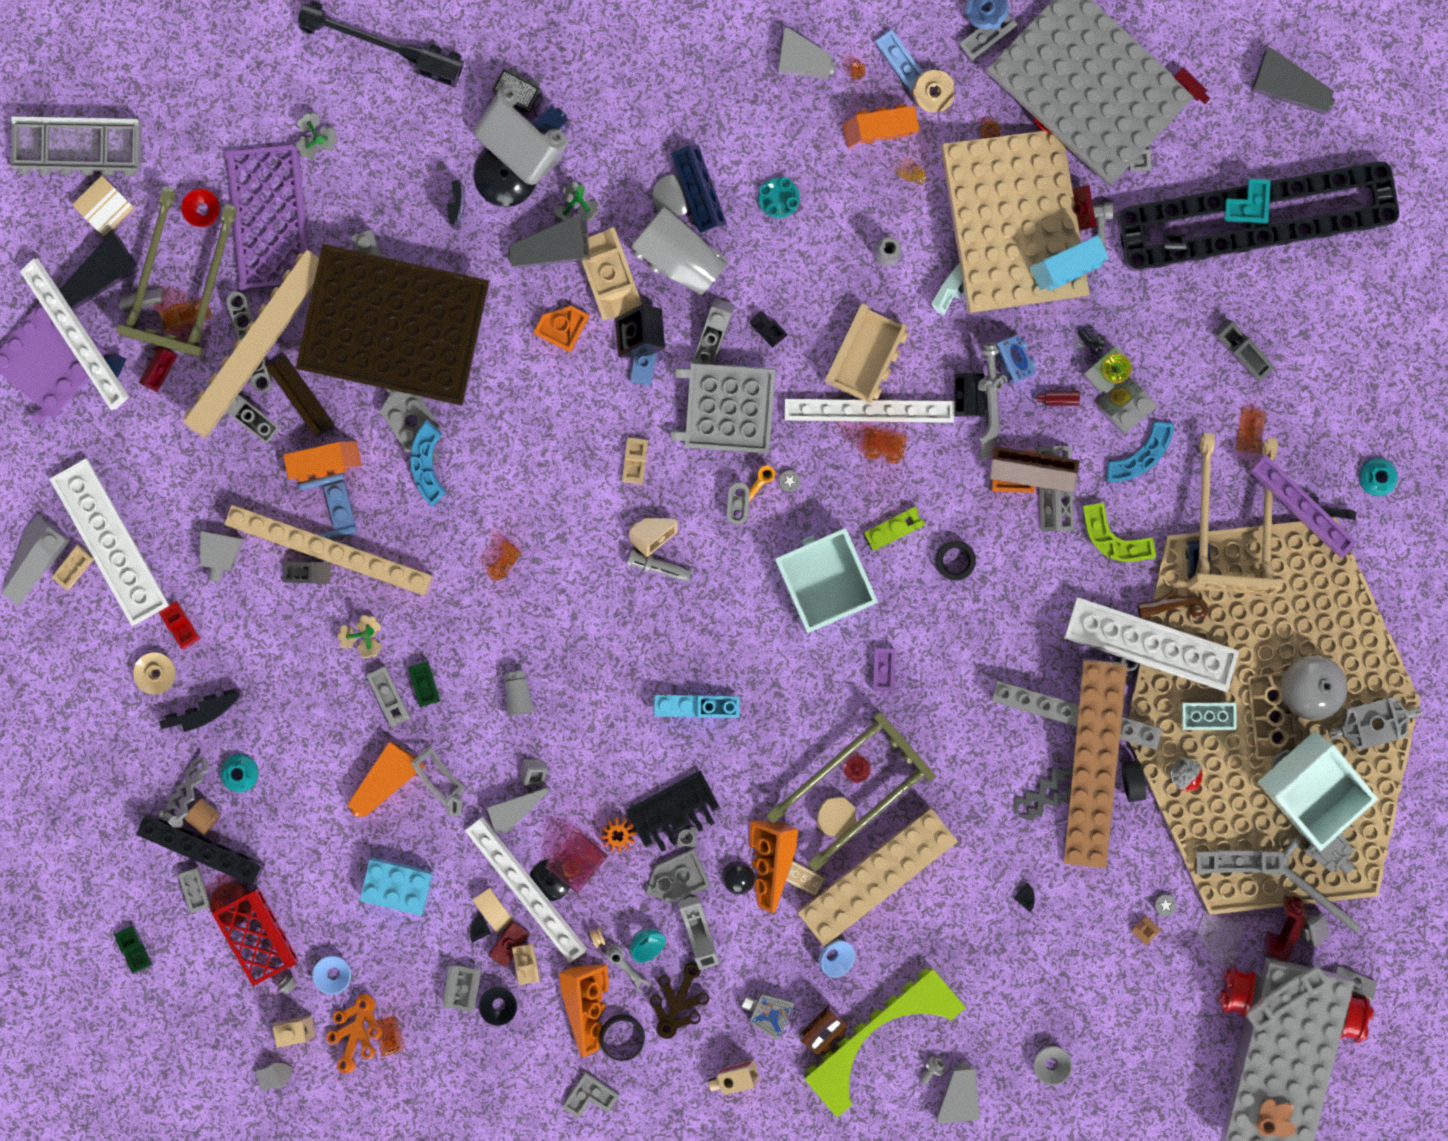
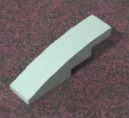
M960 263L943 283L931 304L939 314L945 315L953 297L961 299L965 292Z

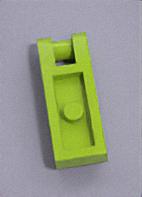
M917 506L864 532L872 550L875 551L926 525L924 519L921 520L918 514ZM909 516L911 517L914 523L910 526H908L905 521V519Z

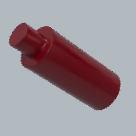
M1183 67L1174 76L1196 101L1200 99L1206 104L1211 99L1206 94L1208 90L1186 68Z
M1045 390V394H1037V402H1045V406H1079L1080 391Z

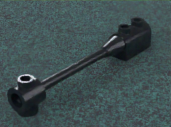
M311 1L310 5L303 4L298 17V27L303 32L314 34L315 30L319 31L326 26L389 49L415 63L416 74L456 88L464 66V61L461 60L462 56L453 51H450L449 55L441 53L442 49L434 44H430L429 48L400 45L328 19L326 11L322 10L323 5L317 1Z

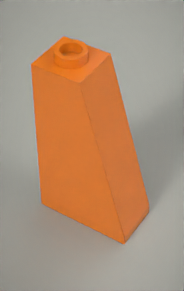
M390 741L347 804L351 808L349 811L359 818L370 814L417 774L412 766V762L416 757ZM421 762L419 766L421 769H423L426 766V764L424 762Z

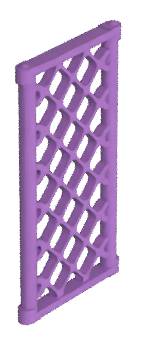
M295 144L238 151L227 150L224 152V160H227L231 205L238 208L233 224L239 282H237L238 291L281 286L284 281L268 282L270 276L273 273H277L283 277L277 271V268L283 261L289 263L292 269L295 267V265L287 260V256L292 250L302 254L306 250L309 251L299 158L300 151L295 148ZM290 151L291 156L282 160L276 155V152ZM270 153V156L265 162H261L255 157V154ZM249 155V158L244 164L235 162V156ZM273 156L282 162L275 172L267 167L268 161ZM253 158L261 164L254 174L246 169V165ZM284 166L292 168L293 177L287 181L278 176L279 171ZM263 168H267L272 173V177L267 183H263L257 178V175ZM242 170L247 171L251 175V179L246 185L237 183V174ZM275 177L284 183L277 193L269 188L270 182ZM254 179L263 185V188L256 195L248 190V186ZM286 187L294 189L295 198L289 202L280 197L281 192ZM265 189H269L274 193V198L269 204H265L259 198ZM244 191H248L253 196V200L248 206L239 203V195ZM277 198H280L286 204L281 213H276L271 209L272 203ZM256 200L265 206V209L258 216L250 211V207ZM288 208L296 210L297 219L291 223H288L282 217ZM267 210H271L276 214V219L271 225H267L261 219ZM246 212H250L255 216V221L250 227H246L241 223V216ZM279 219L288 224V228L283 234H278L273 229L274 224ZM258 221L267 226V230L260 237L252 231V228ZM290 229H294L299 233V240L294 244L289 243L284 238ZM269 231H273L279 237L273 246H269L263 240ZM248 233H252L258 239L252 248L244 246L243 237ZM281 240L290 245V249L285 255H280L275 250V247ZM260 242L269 247V251L262 258L254 252V249ZM271 252H275L281 257V260L275 267L270 266L266 262V258ZM250 254H254L260 259V262L254 269L246 267L245 258ZM262 263L271 268V272L264 279L256 273V270ZM252 275H256L262 280V283L248 284L247 279Z

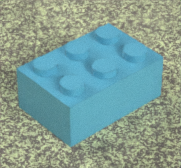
M1099 235L1029 268L1039 289L1047 288L1050 291L1104 266L1103 261L1109 259Z
M372 857L369 860L360 901L422 916L425 912L434 872Z

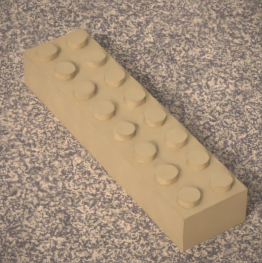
M929 807L821 891L816 897L807 902L797 912L821 944L826 946L958 841L932 808Z

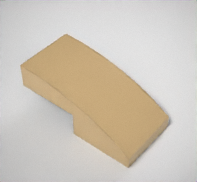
M627 437L622 482L643 485L648 440Z
M491 887L473 899L475 905L497 933L509 926L512 920L515 921Z

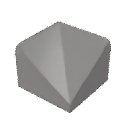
M524 759L519 774L522 784L524 786L543 785L548 767L544 760Z

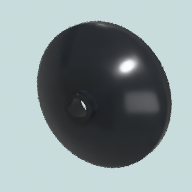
M489 149L479 157L475 165L474 181L480 195L493 205L500 207L518 205L532 194L536 184L530 185L521 180ZM502 170L508 171V175L506 177L501 176Z

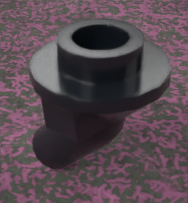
M1084 328L1078 331L1079 337L1090 347V350L1095 355H1097L1098 351L1103 350L1105 339L1101 338V334L1091 338Z

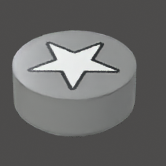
M785 471L779 478V484L783 490L792 492L799 487L800 477L794 471Z
M1162 894L1155 900V910L1162 916H1169L1176 910V901L1170 895Z

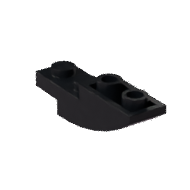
M235 688L223 691L224 696L216 698L215 694L204 696V701L198 702L200 711L195 707L185 710V715L177 716V712L164 715L165 720L159 721L160 727L165 729L182 724L183 732L202 727L229 711L243 696V692H236Z

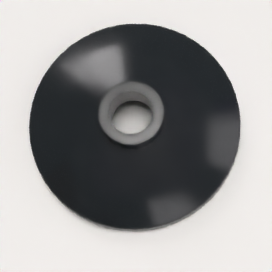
M546 859L539 862L530 873L532 880L549 901H556L564 897L569 891L572 878L565 877L563 874V863L555 859ZM548 877H552L554 879V883L549 885L547 884L546 879Z

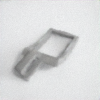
M429 746L412 762V766L427 788L447 807L446 815L458 817L461 815L462 798L459 796L464 792V787L449 773L433 748ZM429 754L441 772L457 788L447 799L431 784L419 766Z

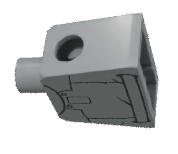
M1342 833L1321 851L1310 842L1301 849L1305 854L1331 872H1334L1339 867L1345 874H1348L1355 867L1348 859L1354 851Z

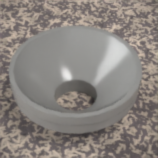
M1056 1046L1045 1047L1035 1057L1034 1072L1041 1082L1048 1085H1059L1065 1082L1071 1075L1072 1060L1069 1054L1062 1048ZM1055 1058L1058 1061V1066L1054 1070L1047 1069L1045 1066L1047 1059Z

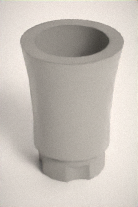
M893 237L879 240L873 249L874 259L884 267H891L897 264L902 256V249L898 240ZM886 247H890L892 249V253L887 254L885 253L884 249Z
M525 671L506 673L507 717L536 712Z

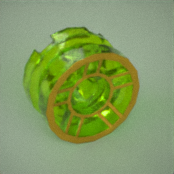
M1119 353L1106 357L1100 368L1103 379L1111 384H1120L1127 380L1132 371L1129 358ZM1114 365L1120 366L1118 373L1113 372L1112 367Z

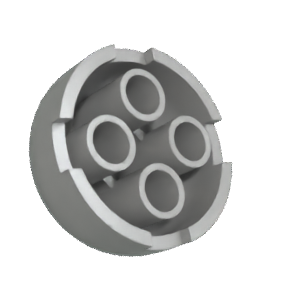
M1305 656L1296 659L1288 670L1284 672L1281 680V694L1285 705H1288L1296 716L1307 720L1324 719L1335 714L1345 702L1347 680L1339 665L1331 659L1323 656Z

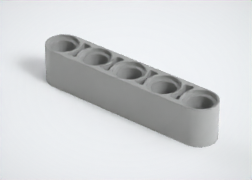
M233 292L227 298V305L237 338L243 339L247 334L245 332L247 327L241 328L240 320L243 317H248L249 323L251 321L255 323V319L247 296L240 292ZM242 297L243 304L236 308L234 306L235 298ZM266 356L262 360L260 367L250 377L253 388L262 393L269 392L274 385L272 375L266 368L268 365ZM265 377L267 379V386L260 389L258 381L260 378Z

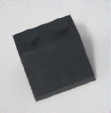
M641 304L615 318L618 357L647 356L665 349L662 309Z

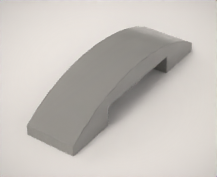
M1260 850L1197 851V873H1284V855L1281 851Z
M1315 966L1270 992L1256 1003L1246 1015L1257 1032H1260L1275 1022L1277 1016L1307 996L1315 995L1330 985L1319 966Z

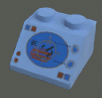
M1019 335L997 343L999 348L997 356L1010 385L1035 374L1034 369H1037L1033 358H1029L1025 351L1028 349L1024 338L1020 339Z

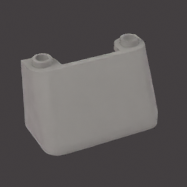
M507 82L499 89L476 123L474 135L521 180L533 185L542 180L559 164L570 139L556 129L549 130L542 135L513 108L519 96L518 92Z

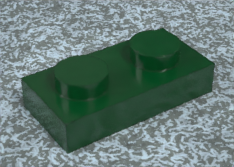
M429 661L408 667L419 706L423 707L440 702V696Z

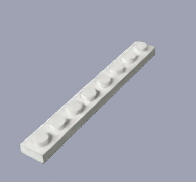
M32 259L20 273L111 410L117 409L129 398L128 394L39 259Z
M785 399V421L954 423V401L873 400L870 404L863 400Z
M482 817L466 829L465 832L569 963L582 955L587 950L586 946L486 820Z

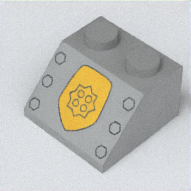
M1130 377L1116 384L1115 387L1095 402L1121 435L1128 432L1158 407L1149 395Z

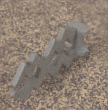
M199 757L190 762V768L185 770V782L176 787V794L169 795L167 809L161 810L158 814L162 820L167 821L174 828H181L183 825L182 818L188 815L187 804L195 800L193 788L195 785L203 782L201 775L208 772L207 758ZM202 762V768L198 770L197 765ZM186 789V796L184 797L183 790ZM179 800V809H176L175 801Z

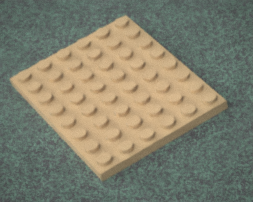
M1045 131L940 145L968 313L1089 296L1086 274L1048 291L1047 288L1039 289L1029 268L1081 243L1077 215L1073 212L1075 202L1065 145L1055 135Z

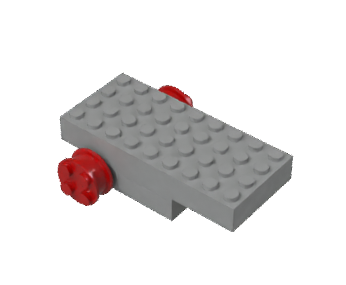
M1266 957L1262 973L1256 972V976L1254 971L1244 973L1237 971L1236 967L1225 970L1223 975L1225 985L1224 989L1219 992L1218 1002L1221 1003L1223 1013H1228L1229 1011L1237 1012L1241 1017H1245L1233 1064L1232 1074L1235 1082L1220 1141H1314L1339 1041L1344 1037L1353 1039L1355 1043L1366 1040L1369 1031L1367 1028L1368 1022L1372 1019L1374 1008L1370 1007L1368 997H1363L1362 999L1352 997L1354 982L1349 976L1321 970L1330 985L1313 996H1307L1277 1016L1275 1022L1257 1032L1246 1013L1270 992L1311 968ZM1271 1098L1276 1105L1289 1103L1294 1106L1293 1113L1288 1121L1297 1128L1295 1133L1281 1138L1275 1134L1264 1136L1258 1132L1256 1123L1261 1116L1260 1108L1266 1100ZM1265 1122L1263 1127L1268 1128L1271 1123Z

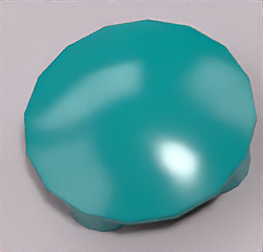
M787 177L771 178L759 189V206L769 217L776 219L786 218L798 208L800 201L799 190Z

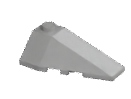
M39 514L36 515L24 530L2 594L17 606L23 602L71 541Z

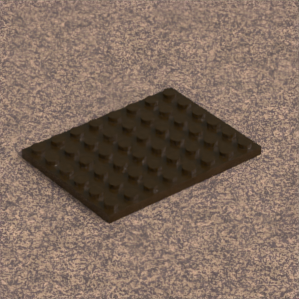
M322 244L295 369L463 406L490 280Z

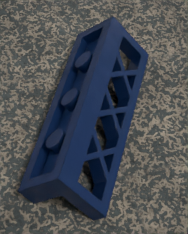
M688 145L672 152L671 155L699 233L727 225L699 145Z

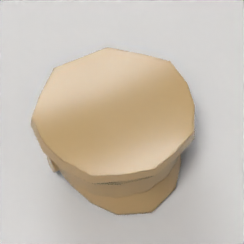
M844 797L826 799L819 808L817 826L820 832L839 838L856 823V809Z

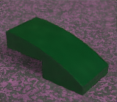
M135 926L128 927L114 934L121 954L125 955L132 974L153 966Z

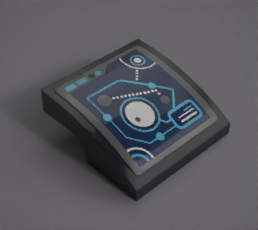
M460 180L451 181L455 202L447 204L450 226L454 230L459 229L465 209V190Z

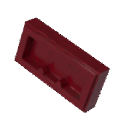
M1090 185L1072 189L1075 202L1073 212L1077 215L1079 231L1097 227Z
M512 920L488 953V956L506 968L514 957L512 947L521 946L530 935V932Z

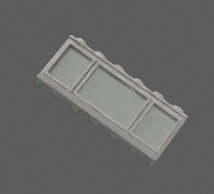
M11 116L12 152L10 168L17 170L18 174H30V171H38V174L51 175V171H59L60 175H72V171L80 172V175L92 176L93 172H101L103 176H114V172H122L123 176L132 177L135 176V173H141L142 122L139 119Z

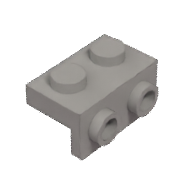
M463 965L449 966L446 973V987L442 996V1007L475 1012L481 970Z

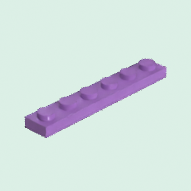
M1266 454L1251 468L1250 472L1340 558L1345 557L1356 541Z

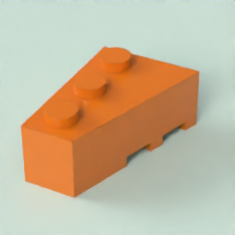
M907 104L894 106V109L888 110L887 107H881L871 113H868V110L858 111L854 117L843 123L847 148H852L859 143L866 142V144H871L873 141L905 137L920 131L915 106L907 107Z
M357 441L336 442L283 455L288 480L296 479L297 483L309 481L310 476L322 478L327 477L329 472L340 474L347 472L346 469L362 466Z

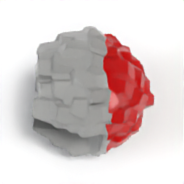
M1183 757L1179 759L1178 763L1172 765L1170 769L1172 782L1182 791H1196L1202 782V768L1197 760L1193 761L1190 758Z

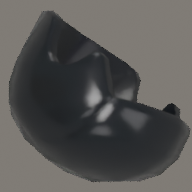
M731 862L725 866L722 872V881L726 889L735 895L746 894L752 890L755 884V873L744 862Z

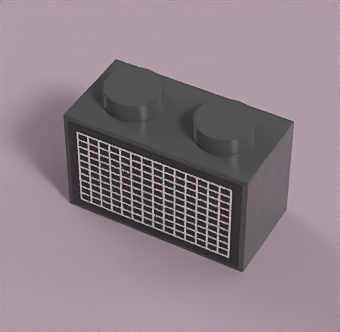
M503 68L491 90L492 93L496 95L499 89L508 82L518 92L519 97L515 106L530 114L542 92L541 88H539L540 84L530 78L526 81L520 77L521 74L512 68L509 71Z

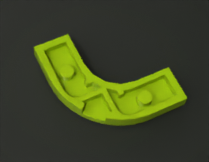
M1104 503L1082 506L1089 539L1103 555L1120 562H1136L1156 558L1153 537L1133 541L1119 539L1110 531Z

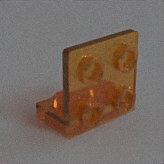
M866 428L861 453L865 454V458L877 460L879 457L886 458L885 462L898 464L899 461L905 460L904 452L908 436Z

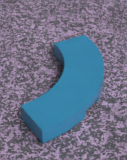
M427 419L420 427L413 441L410 459L411 471L417 484L416 486L423 498L433 507L447 490L439 482L433 467V451L443 433Z
M1153 422L1149 438L1138 452L1122 460L1108 461L1106 482L1129 480L1152 468L1168 448L1175 423Z

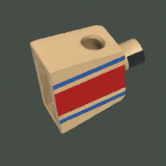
M751 1059L722 1068L718 1072L717 1077L708 1079L710 1090L721 1089L722 1094L726 1095L754 1088L760 1080L755 1060Z

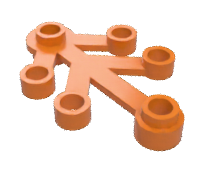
M361 994L357 997L354 1006L344 1011H336L333 1014V1021L337 1024H343L347 1021V1018L357 1014L355 1022L338 1031H330L326 1035L328 1043L336 1044L350 1034L344 1056L337 1062V1068L341 1073H351L355 1070L356 1061L353 1058L358 1039L362 1045L361 1056L364 1059H371L375 1056V1049L371 1046L369 1038H379L382 1035V1029L378 1026L373 1014L376 1002L369 994ZM339 1014L342 1015L341 1021L338 1019ZM365 1018L369 1025L367 1033L363 1025ZM374 1028L376 1029V1035H375V1036L373 1035V1030H374ZM332 1034L335 1035L334 1041L331 1038ZM367 1049L370 1051L369 1056L366 1054Z

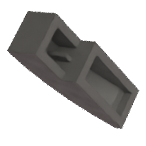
M1226 319L1212 333L1258 382L1275 368L1251 338L1247 337L1234 321Z

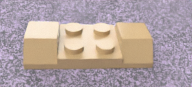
M615 227L588 237L590 260H584L582 263L603 321L616 318L641 305L642 302Z

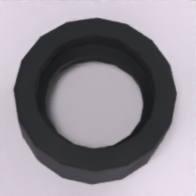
M950 541L938 549L935 556V565L943 577L949 580H962L973 572L976 566V556L968 544L962 541ZM959 548L966 553L968 564L962 572L952 573L945 568L943 557L948 550Z
M1140 761L1122 763V779L1128 802L1146 800V784Z

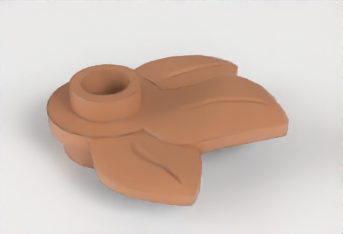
M1271 1098L1266 1100L1260 1108L1261 1116L1256 1123L1258 1132L1264 1136L1275 1134L1281 1138L1295 1133L1297 1128L1288 1121L1293 1113L1294 1106L1289 1103L1276 1105ZM1265 1122L1271 1123L1268 1128L1263 1127Z

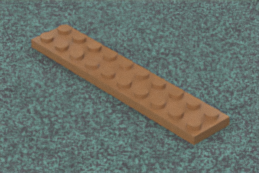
M1084 659L1064 864L1104 869L1107 866L1127 664Z

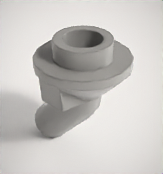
M936 1056L930 1057L925 1065L927 1069L919 1081L927 1085L933 1074L937 1076L943 1075L946 1071L944 1061Z

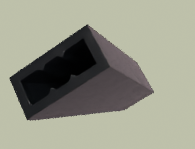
M112 232L59 290L68 305L76 309L137 272L139 268L119 235Z

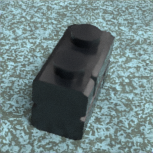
M954 374L955 417L985 416L987 408L985 391L978 389V384L985 377V374Z

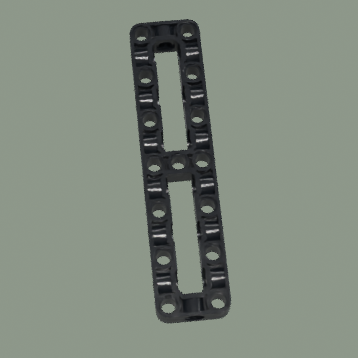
M1384 161L1270 181L1269 204L1278 201L1287 202L1309 198L1310 196L1322 193L1326 195L1343 192L1356 187L1366 186L1371 189L1374 205L1272 224L1269 210L1268 223L1246 222V229L1186 239L1187 247L1182 250L1183 256L1181 258H1177L1174 253L1165 249L1164 243L1146 246L1143 227L1156 223L1160 225L1182 221L1195 216L1204 217L1225 213L1226 199L1247 200V185L1126 207L1117 217L1125 265L1131 271H1142L1389 226L1399 218V206L1391 166ZM1376 168L1383 171V178H1378L1375 175ZM1334 176H1338L1341 178V186H1337L1334 184ZM1292 183H1296L1299 185V193H1294L1292 191ZM1209 198L1216 200L1217 207L1215 209L1208 206ZM1167 206L1175 208V216H1169L1166 213ZM1383 210L1390 212V220L1383 218ZM1126 213L1133 215L1134 222L1132 224L1125 222L1124 215ZM1342 217L1348 219V228L1341 225L1340 220ZM1300 225L1307 227V235H1302L1299 232ZM1258 232H1262L1265 234V243H1261L1258 241ZM1216 240L1224 242V250L1216 248ZM1132 255L1141 257V265H1134L1132 263Z

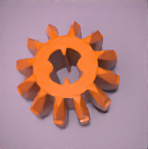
M615 817V825L611 820H608L607 824L610 828L602 827V830L608 834H602L600 838H608L603 843V846L606 847L612 844L610 852L614 851L615 846L618 853H622V846L628 851L630 847L626 842L635 843V840L629 837L636 835V831L629 832L634 825L631 823L626 827V818L623 819L622 824H619V817ZM615 830H617V832L622 831L624 833L622 835V840H620L619 838H613V836L615 835V833L613 832Z

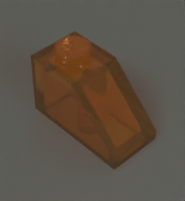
M201 299L174 304L159 312L165 332L180 330L194 325ZM209 305L204 321L213 318Z

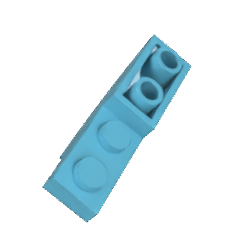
M653 695V716L739 718L740 697Z

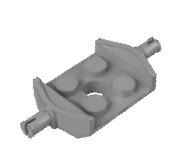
M386 389L389 397L379 412L385 418L406 453L412 452L416 434L427 419L442 432V428L420 396ZM410 415L417 417L418 422L414 427H408L406 424V418ZM434 449L433 455L438 460L440 457Z
M1393 696L1361 706L1346 708L1344 710L1342 727L1328 731V735H1330V740L1342 736L1345 737L1355 750H1362L1406 737L1408 720L1416 716H1422V712H1418L1421 711V708L1404 709L1402 704ZM1375 718H1380L1382 721V726L1378 730L1372 727V721Z

